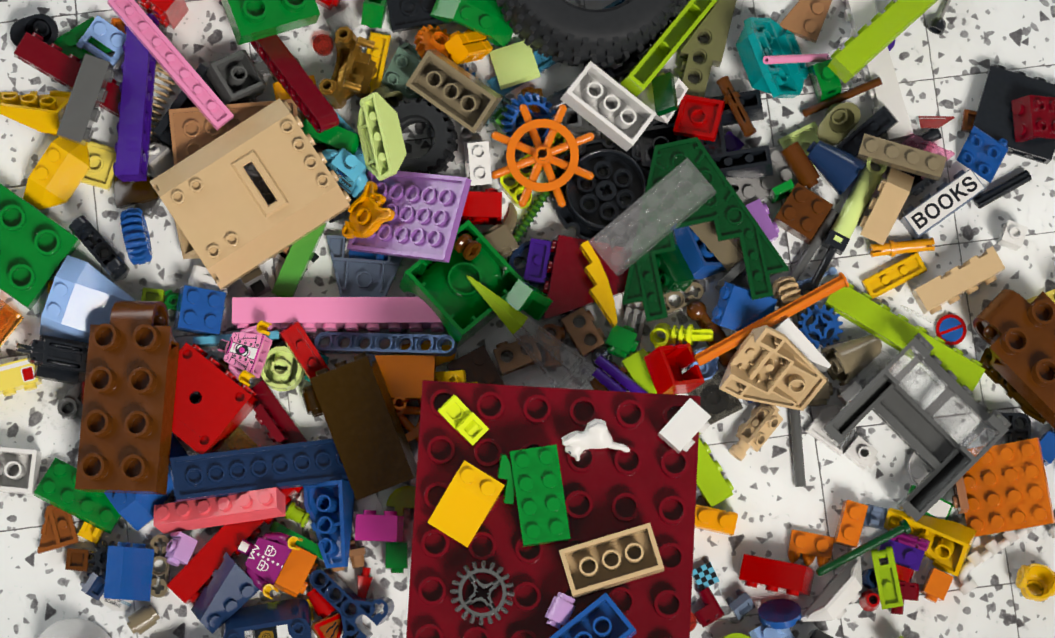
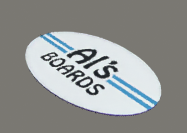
M104 593L100 597V601L106 607L115 611L128 610L132 604L131 600L104 598Z

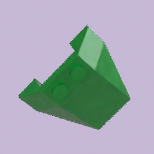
M436 0L430 16L447 24L453 21L488 37L487 40L491 44L500 48L508 46L513 34V28L509 26L510 21L506 22L504 20V15L501 11L503 7L498 8L496 0Z

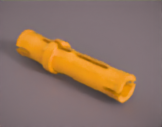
M933 237L897 242L889 240L884 245L879 243L870 244L869 248L872 249L870 250L871 257L884 255L894 257L896 254L934 251L935 246L932 245L935 242Z

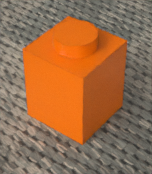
M931 568L920 593L925 594L924 598L936 603L937 600L944 601L954 577L936 568Z

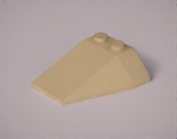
M765 325L754 328L731 357L719 389L738 399L804 411L827 382V378L784 334Z

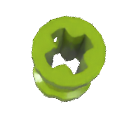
M292 501L284 518L287 520L291 519L304 528L310 519L309 512H306L305 509L297 506Z

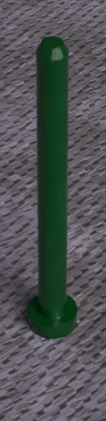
M905 519L899 521V526L817 568L816 574L822 576L902 533L905 535L911 533L909 524Z

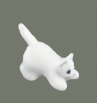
M594 419L587 423L584 431H573L561 438L562 444L565 446V452L574 457L576 461H579L581 453L587 449L610 448L630 452L629 447L625 444L613 442L606 422L602 419Z

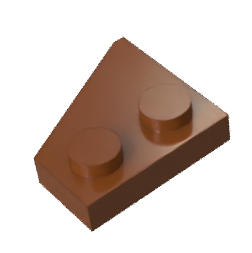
M53 505L47 506L44 516L45 521L41 530L40 545L37 549L38 554L80 543L73 515Z

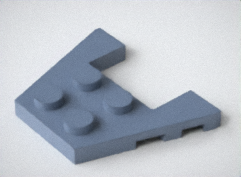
M327 235L326 238L340 297H387L404 257L388 255L387 261L345 258L346 238L341 235Z

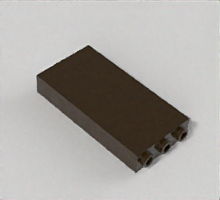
M366 352L354 356L355 361L350 363L344 360L334 364L335 369L330 371L328 368L316 371L317 376L310 378L356 500L414 479L417 474L416 461L375 355H366Z

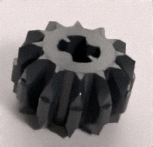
M102 540V548L100 545L94 544V548L97 551H89V554L94 556V558L89 559L88 563H96L92 566L91 570L97 571L99 569V576H103L106 571L107 562H102L105 559L103 555L108 553V546H115L114 541H111L108 545L106 540Z

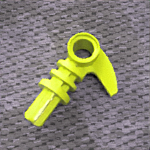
M659 323L650 333V341L654 344L655 349L659 346L676 344L677 341L680 344H684L687 341V344L690 343L693 346L694 341L711 342L714 338L712 329H694L693 324H689L687 329H685L684 325H681L680 328L677 325H673V328H671L667 323ZM657 331H663L666 338L658 337Z

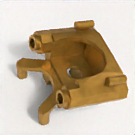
M347 26L340 27L335 32L334 42L337 50V59L331 79L325 78L319 84L320 92L334 109L343 108L347 103L346 100L354 95L359 98L368 96L371 89L369 86L371 79L377 73L376 62L371 60V54L362 52V46L373 50L375 41L360 36L356 37Z

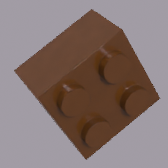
M797 182L773 221L782 229L809 244L833 204Z

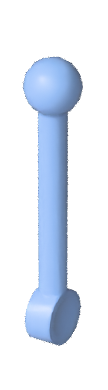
M830 267L823 277L828 275L834 276L837 273V269ZM813 277L803 281L797 280L798 287L801 288L804 284L811 282Z

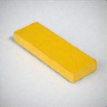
M370 32L369 40L375 41L373 50L367 48L366 53L371 54V60L376 62L377 73L372 77L369 85L371 88L370 94L382 84L391 35Z
M918 252L862 280L861 283L873 300L925 273L927 268Z

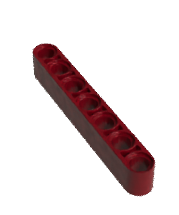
M277 34L250 42L317 133L339 125V118L333 107Z

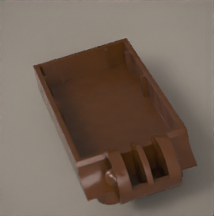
M1003 289L974 319L973 327L977 334L986 343L991 345L989 347L992 353L990 364L1055 429V303L1043 291L1030 304L1019 293L1010 289Z
M116 301L111 310L109 324H90L75 489L103 493L167 494L180 345L174 339L171 326H168V311L162 301Z

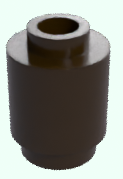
M313 386L304 387L302 389V398L307 414L313 417L322 416L323 412Z

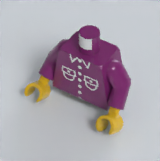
M282 532L265 533L262 537H258L255 545L244 539L242 540L237 551L249 556L244 564L247 566L246 573L253 580V584L267 598L273 599L270 597L271 590L279 592L278 588L273 585L291 549L300 550V548H296L295 543L297 540L303 541L302 538L290 536Z

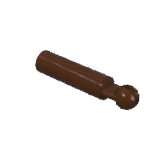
M693 300L687 305V316L694 320L700 329L713 330V341H705L709 347L728 337L721 326L711 322V318L707 314L706 305L703 302ZM736 348L719 356L718 361L725 370L731 357L737 351Z

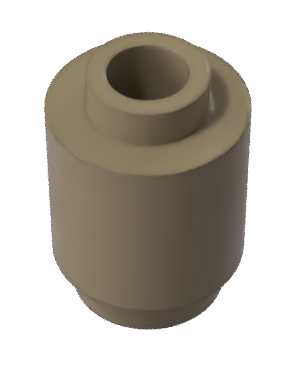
M150 604L147 607L143 606L128 617L130 621L126 624L133 634L138 632L141 635L157 624L156 621L160 617Z

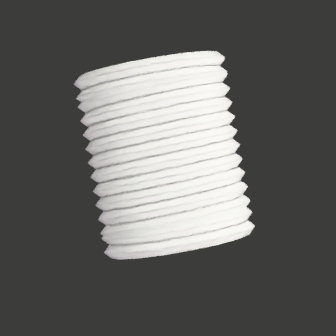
M350 7L343 9L340 13L338 12V14L336 13V15L326 20L328 27L335 37V32L340 27L347 26L353 30L360 26L356 15Z

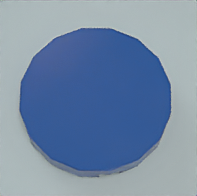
M788 599L769 600L758 608V620L764 626L767 624L773 629L790 628L796 625V621L801 620V607L798 603Z

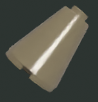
M868 335L826 346L821 350V354L824 353L825 359L832 365L827 370L828 375L833 381L839 380L841 383L838 385L840 386L848 384L881 353L882 343L878 337Z

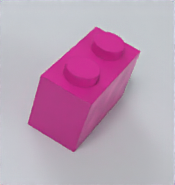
M363 510V514H356L355 540L403 542L404 516H397V511H384V515H376L375 510Z

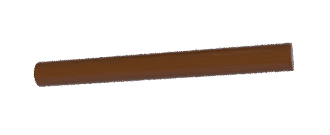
M877 77L802 109L804 117L810 116L828 108L833 103L845 101L883 84L880 77Z

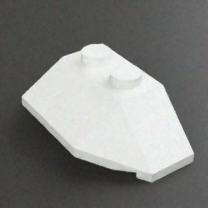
M860 556L845 565L801 615L800 622L833 621L836 618L840 620L847 612L845 607L850 602L854 604L861 596L859 591L863 587Z

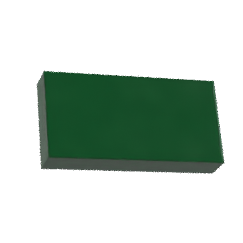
M668 72L652 80L656 114L660 117L678 110L674 75Z

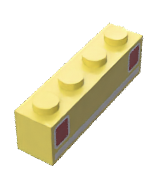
M27 358L1 364L0 395L11 396L15 395L17 390L31 391L37 389V385L42 384V379L34 378L36 365L29 363Z

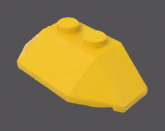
M57 137L52 141L28 177L23 199L39 210L67 203L91 167L88 142L83 146L61 137Z

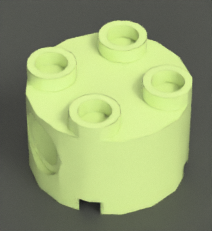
M279 346L269 350L261 373L264 382L271 389L279 392L297 388L298 384L302 381L304 371L289 348Z

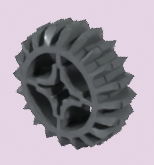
M486 561L481 562L482 568H477V563L472 562L473 570L470 571L468 566L465 565L463 568L467 574L463 575L461 572H457L456 575L461 578V581H452L453 585L458 586V590L451 589L450 593L458 594V598L451 599V602L460 603L455 608L456 612L462 609L465 610L461 618L465 619L468 614L471 615L470 623L473 624L475 617L479 618V625H483V618H487L488 623L492 624L491 616L495 615L499 621L501 620V616L498 613L500 610L504 614L508 613V610L503 607L504 604L512 606L513 602L506 599L507 596H514V592H507V588H511L514 585L512 582L505 584V580L510 576L509 574H505L503 577L500 576L503 571L502 567L498 568L497 572L493 570L495 563L492 562L488 569L485 568ZM485 573L492 575L496 580L489 584H482L475 575ZM469 579L474 587V592L464 601L462 591L464 584ZM475 583H477L479 587H481L482 589H488L489 587L493 586L489 589V593H486L487 595H489L487 599L490 603H488L486 599H483V597L475 598L474 600H472L474 597H476L475 593H478V591H476L478 588ZM501 585L502 599L496 607L491 600V593ZM476 602H483L490 611L479 613L471 610L469 606Z

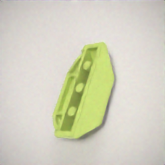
M374 92L360 99L361 108L358 114L357 130L365 165L379 181H382L397 173L407 153L397 112L378 92Z

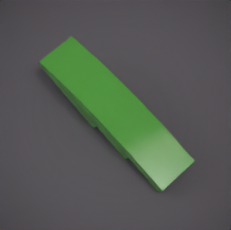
M327 223L291 246L271 293L280 297H294L308 264L314 256Z

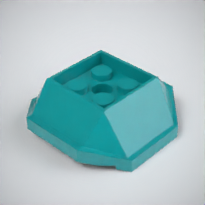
M749 17L744 20V28L736 43V48L751 87L772 94L773 98H794L800 95L804 80L807 79L809 74L806 63H763L764 56L802 54L795 35L789 30L785 31L780 24L771 18Z

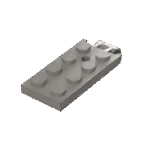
M781 144L770 149L773 175L753 179L726 177L731 186L736 185L738 187L736 193L744 205L759 198L760 200L767 198L772 188L790 179L794 185L797 184L798 180L780 154L783 151Z

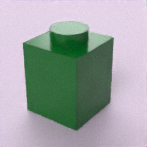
M364 0L361 25H366L369 28H382L386 15L387 0Z
M386 542V569H391V573H404V569H408V542Z

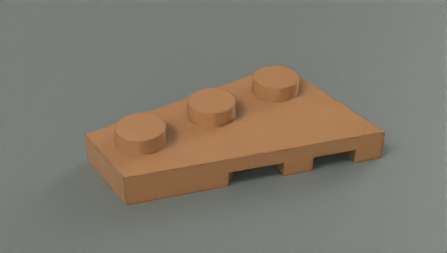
M799 0L782 20L780 26L785 31L789 30L798 37L816 43L832 0Z

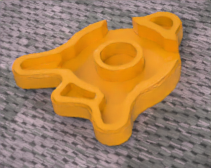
M368 181L362 195L350 205L348 212H350L349 222L345 220V225L342 228V235L345 238H368L384 222L393 220L395 212L390 208H383L386 197L378 194L377 183Z

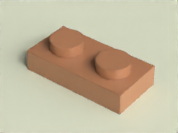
M962 476L953 486L954 496H952V504L954 509L957 508L958 514L967 513L969 510L964 478Z

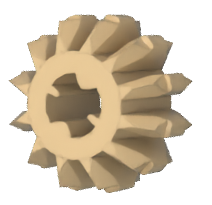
M780 277L774 280L772 284L774 298L778 299L776 303L778 309L802 296L798 283L793 277Z

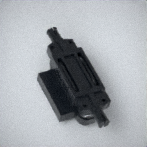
M41 335L40 339H34L30 346L17 343L16 352L27 354L28 362L36 365L34 378L76 385L79 380V373L86 372L88 347L83 346L84 342Z

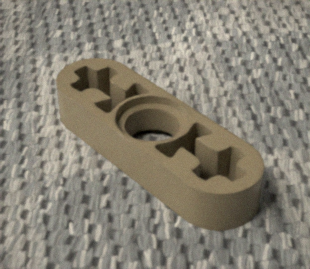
M692 282L684 291V295L680 291H670L664 294L665 304L669 309L667 314L686 307L693 300H700L704 294L702 285L698 282ZM691 287L695 290L699 289L697 297L690 295L686 298L688 302H685L684 295L691 291ZM672 295L679 296L681 299L680 305H670L669 297Z
M161 534L154 536L150 542V549H154V553L159 554V547H156L155 543H158L162 538L163 542L166 543V546L162 547V554H166V547L170 539ZM162 556L154 557L151 595L157 598L164 597L169 591L166 585L170 579V564ZM157 560L165 562L166 567L164 571L156 572L154 570V563ZM153 575H165V579L160 578V584L164 586V590H160V594L153 590V586H156L158 582L157 578L153 579Z

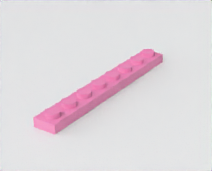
M135 0L107 1L112 10L216 130L233 119L234 115Z

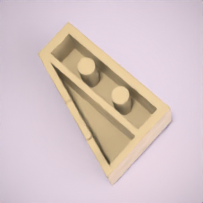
M895 168L890 169L886 179H882L877 191H879L877 198L873 197L869 204V215H864L859 226L862 227L860 235L884 245L911 191L914 177Z

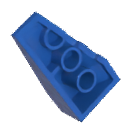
M689 226L674 229L676 243L695 279H704L727 270Z
M334 480L317 485L303 486L304 506L306 512H309L312 521L311 526L313 531L316 532L319 541L318 546L326 568L348 567L354 512V492L350 482Z

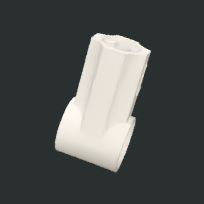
M193 265L187 286L226 292V296H228L232 284L221 291L207 268Z

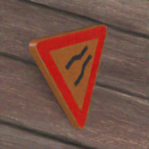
M337 612L314 622L311 628L318 638H340L343 630L341 614Z

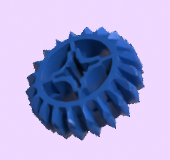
M525 92V95L517 94V99L510 98L511 105H505L508 109L507 112H501L505 116V119L500 121L501 124L505 125L501 130L507 133L506 136L511 137L520 126L525 124L519 109L521 104H526L527 107L528 105H536L540 110L538 113L532 112L529 109L533 120H553L554 117L551 116L556 112L550 109L552 104L548 101L546 102L547 99L543 96L540 97L537 93ZM539 128L537 131L542 143H544L549 129ZM529 132V136L520 139V142L534 146Z
M139 207L128 208L120 214V224L126 252L133 265L146 264V262L152 260L153 253L145 216Z

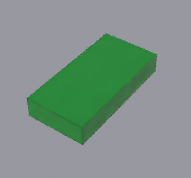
M791 179L771 189L768 196L771 204L790 195L794 188Z

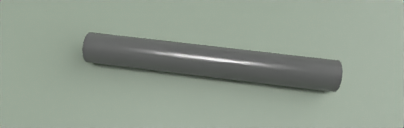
M831 209L789 273L788 276L793 277L796 282L839 215L836 210Z
M789 408L795 487H805L806 479L800 410Z

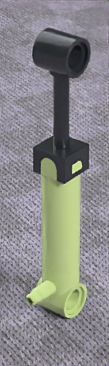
M866 161V165L858 176L822 245L828 249L811 282L804 284L800 288L802 296L805 290L812 291L818 287L835 253L841 256L874 191L881 180H885L882 176L887 166L878 164L880 171H874L870 166L874 162Z

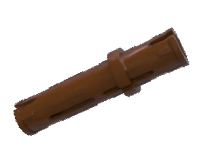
M728 76L720 78L716 83L724 96L725 104L729 105L744 137L753 135L757 130L754 128L739 99V92L735 91Z

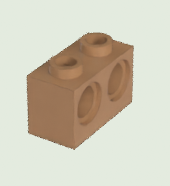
M584 307L561 319L562 326L582 359L593 353L596 349L602 348L605 345L604 340L606 339L601 328L596 329L593 324L595 319L590 310L585 311ZM576 318H582L585 321V325L578 328L573 324V321ZM593 336L596 339V343L589 346L585 344L584 338Z
M520 335L516 337L515 342L508 344V341L497 344L496 349H493L502 376L542 361V356L533 335ZM530 345L533 348V352L525 355L521 352V347ZM509 352L513 355V359L510 362H504L501 359V355Z

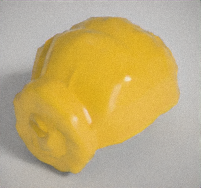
M1032 563L1028 566L1021 565L1017 572L1015 584L1017 588L1021 589L1023 597L1041 602L1055 595V572L1050 567L1037 563Z

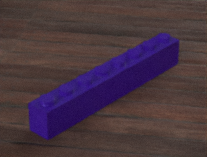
M152 13L147 14L159 28V20ZM125 25L126 42L123 44L125 56L124 62L121 65L123 80L120 83L121 102L118 104L120 117L116 125L118 141L115 143L116 162L113 164V172L122 182L147 181L156 59Z

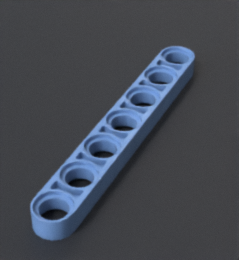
M321 332L314 339V345L319 351L331 354H361L366 352L368 355H435L448 357L457 351V343L449 335ZM323 338H329V345L324 348L320 347V341ZM344 338H349L350 344L348 347L341 348L340 342ZM369 339L370 345L362 349L360 347L361 341ZM389 339L390 346L387 349H381V342ZM404 340H410V347L402 350L401 343ZM424 341H431V347L428 350L421 349V344ZM445 341L452 342V347L448 351L442 350V344Z

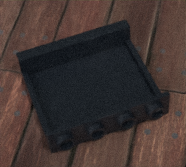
M991 65L986 72L987 78L972 128L976 126L997 141L1001 138L1006 139L1009 148L1007 153L1047 165L1052 160L1054 154L1055 139L1034 138L1025 142H1015L1011 101L1027 95L1055 97V83H1048L1046 79L1041 77H1028L1026 73L1021 71H1008L1006 67L1001 65Z

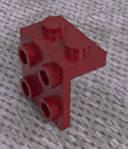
M1027 95L1011 101L1015 142H1025L1034 138L1055 139V97Z

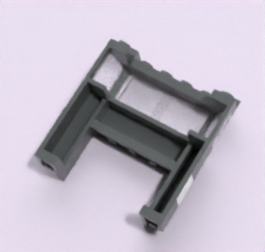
M920 333L821 429L824 433L827 432L826 435L831 440L834 439L832 442L834 445H838L872 410L932 469L896 506L898 509H904L903 512L908 517L911 516V520L917 522L1009 430L1008 427L1011 425L997 409L988 413V408L980 400L976 402L971 397L973 393L965 385L961 387L956 382L958 378L950 370L945 371L940 366L942 362L935 355H929L934 347Z

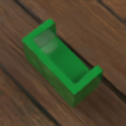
M520 279L517 280L504 299L517 311L523 310L537 321L541 319L553 302L552 299L539 289Z

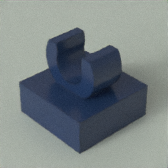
M88 572L86 575L89 578L86 583H80L81 591L99 600L104 593L105 578L94 572Z

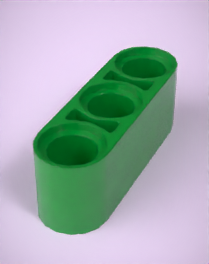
M305 117L304 127L301 129L305 135L310 134L314 142L337 151L345 148L352 155H355L360 145L358 134L339 126L317 133Z

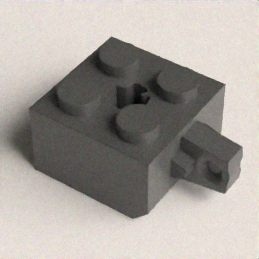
M241 50L211 63L206 75L224 105L238 104L263 94L266 87L263 74L269 72V68L264 61L259 63L252 62L246 50Z

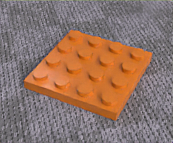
M1038 437L992 446L963 475L969 504L968 512L964 513L966 525L976 530L975 537L1055 523ZM984 448L969 451L976 457Z

